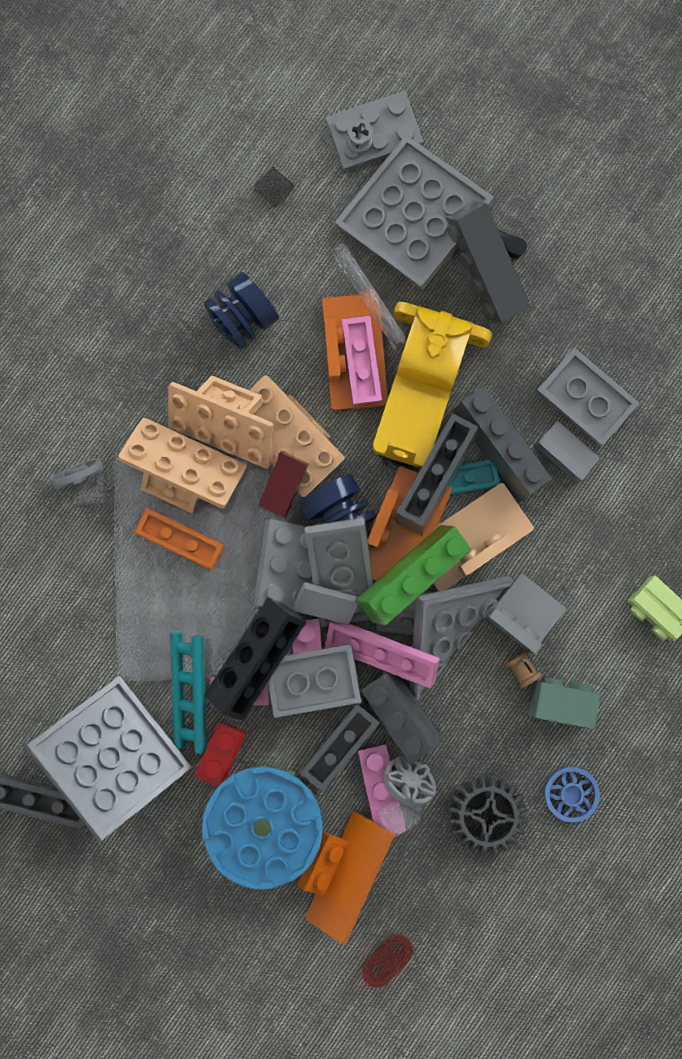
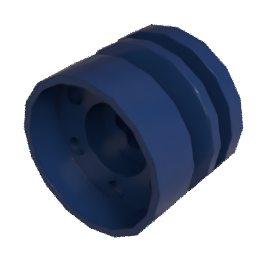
M240 272L227 282V287L232 295L230 298L220 291L214 293L220 306L211 298L203 302L216 328L227 340L234 343L241 350L247 346L246 341L241 335L242 332L250 340L256 339L251 327L253 323L266 331L279 320V316L270 301L244 272Z
M352 474L344 475L330 482L299 503L308 521L322 517L324 522L321 524L364 518L366 527L376 517L373 510L360 515L359 511L369 504L367 500L353 503L352 498L361 489Z

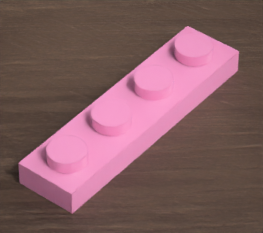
M335 621L329 623L325 648L351 644L353 657L358 661L428 688L435 684L440 658L351 624L346 625Z

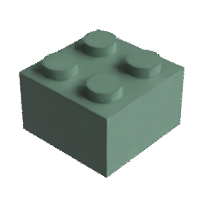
M542 677L541 682H533L527 716L595 729L601 693L592 692L593 686L571 682L569 688L563 686L564 680Z

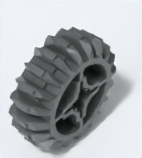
M479 775V785L475 786L474 782L468 779L467 784L471 789L466 791L462 786H459L458 791L463 794L462 798L460 799L454 795L451 797V800L457 803L458 807H448V812L457 814V817L448 819L450 825H459L452 831V834L454 836L464 834L459 840L462 846L471 841L468 848L470 852H474L477 846L480 845L479 851L482 856L486 855L487 847H490L491 853L495 856L498 854V845L507 852L509 850L505 843L507 840H510L514 845L518 843L517 839L512 836L514 832L519 835L524 834L525 831L518 827V823L526 824L528 819L519 816V813L526 812L527 807L524 805L517 806L524 798L521 794L512 797L517 789L514 785L509 786L505 790L507 780L502 778L498 785H495L496 777L490 775L488 784H485L484 777ZM486 792V796H484L480 806L466 808L468 802L475 795ZM495 792L506 798L511 814L497 810L496 800L494 799ZM490 806V811L498 817L494 816L493 819H490V822H485V819L478 814H481L482 811H485ZM464 816L479 821L480 838L468 831ZM509 823L500 835L489 838L495 825Z

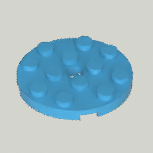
M252 767L239 771L227 778L212 794L203 816V840L212 863L229 880L248 888L271 889L295 880L313 862L322 839L321 811L311 790L295 775L274 767ZM259 819H267L271 824L270 833L264 836L257 834L254 830L255 822Z

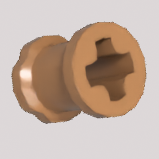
M527 650L505 663L506 667L511 668L519 680L518 686L520 689L542 676L541 672H537L528 659L529 653Z

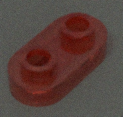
M402 934L389 936L365 960L362 967V975L369 986L375 988L385 986L411 960L413 947L406 936ZM395 944L403 946L401 953L396 954L392 951ZM375 965L382 967V972L378 975L371 972L372 967Z

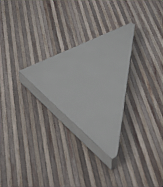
M504 576L421 595L416 598L412 648L440 658L437 676L446 667V660L455 649L459 651L473 634L471 632L473 627L481 618H486L499 602L496 599L506 587H511L514 579ZM410 681L409 690L418 701L421 697L420 692L425 686Z

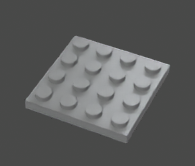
M406 135L335 221V224L339 229L423 290L458 248L457 243L452 241L447 232L449 225L446 217L474 201L487 203L490 209L495 202V198Z
M120 676L25 746V749L98 842L105 839L192 768Z

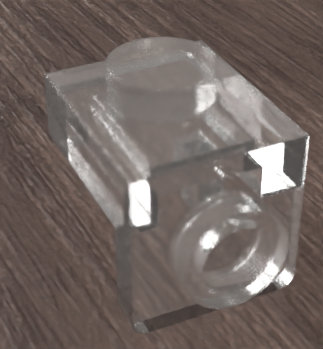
M398 800L376 812L383 827L393 832L394 837L422 822L419 814L422 813L421 807L407 806Z

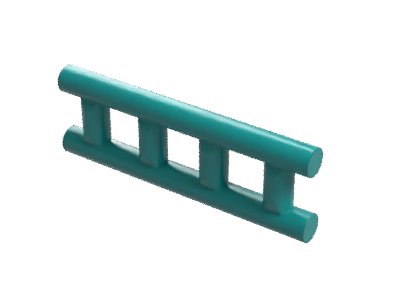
M170 632L174 745L177 748H184L185 740L195 743V753H205L207 748L203 636H192L191 644L182 642V632ZM183 654L192 656V673L183 671ZM184 683L193 685V701L184 699ZM184 712L194 714V730L185 728Z

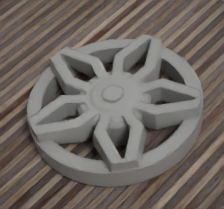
M100 458L73 465L50 478L51 484L54 489H59L70 483L74 485L79 484L86 479L85 477L102 472L103 463Z
M398 756L389 762L383 772V781L388 792L396 800L407 806H424L431 801L436 793L435 780L429 772L430 768L426 764L422 765L418 761L410 764L405 757ZM396 766V771L390 772L391 768ZM395 786L399 787L402 793L399 792ZM417 794L427 796L423 799H415Z

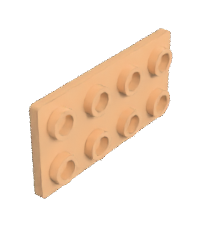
M212 375L197 391L175 382L168 386V426L170 429L265 469H268L271 465L274 424L253 415L262 405L261 395Z
M264 375L249 390L262 396V405L253 415L274 424L271 464L274 467L281 452L290 454L309 464L298 489L299 494L302 497H306L345 460V456L329 440L331 436L293 396L286 395L269 376Z
M147 418L141 419L118 456V461L144 472L140 490L192 514L198 505L199 498L219 508H225L247 468L246 464Z
M504 483L498 484L437 526V528L440 525L455 526L471 550L433 583L438 592L448 589L534 530V526Z

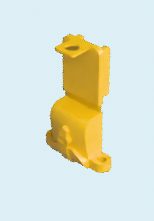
M407 302L396 303L393 317L398 321L412 325L372 449L378 455L422 468L434 447L467 343L478 347H488L492 338V332L487 328L453 317L452 313L441 310L437 312Z

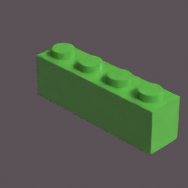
M440 525L355 600L372 622L386 626L466 555L471 548L455 526Z

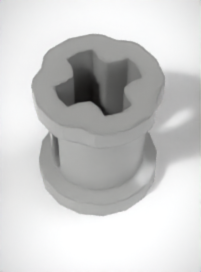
M357 119L351 122L347 131L348 147L355 153H365L372 146L373 128L369 121L365 119ZM359 133L364 134L361 139L356 138L359 136Z

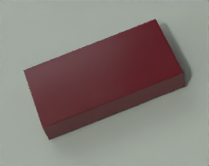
M281 452L258 505L282 517H286L309 464L290 454Z

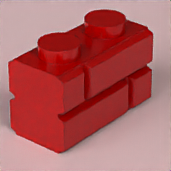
M220 721L194 777L219 787L227 779L247 732Z

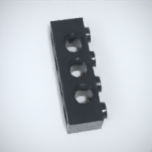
M267 597L204 696L223 715L243 721L307 622L287 605Z

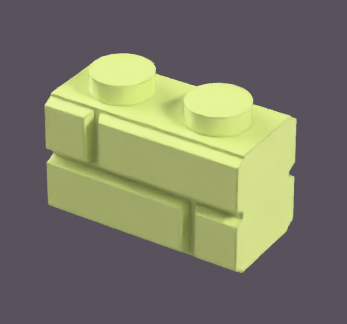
M649 577L627 601L632 606L630 612L640 621L646 619L654 626L651 631L662 641L666 639L675 641L682 635V600L658 577Z

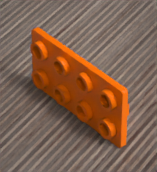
M364 294L323 298L322 305L331 409L336 411L385 407L388 394L379 295ZM370 316L382 402L353 406L342 319Z
M402 466L398 468L367 540L373 580L377 581L436 530L451 494V486L424 534L421 536L396 523V512L418 475L417 472Z
M355 811L352 812L341 837L322 831L319 850L313 862L302 873L297 884L304 891L315 894L305 919L339 943L346 944L392 843L394 833Z

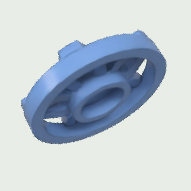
M564 767L554 772L548 779L544 790V798L548 809L557 818L566 822H580L595 812L599 804L600 791L596 780L589 772L578 767ZM567 772H569L572 781L569 783L566 782ZM574 772L581 773L588 779L580 780L577 783ZM562 775L561 782L563 786L559 784L552 785L555 779ZM591 783L586 790H583L581 787L583 784ZM560 789V795L550 793V790ZM594 789V800L591 805L584 795H588ZM550 797L555 800L561 799L558 803L557 811L554 809ZM583 801L588 808L587 811L579 807ZM564 804L568 805V809L561 815L562 806ZM573 807L583 813L577 817H567L573 811Z

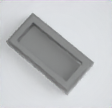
M304 582L293 607L294 611L349 625L359 604L355 600L358 596Z

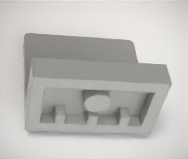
M520 574L486 616V619L527 650V652L536 654L542 646L541 641L563 615L566 608L524 574Z

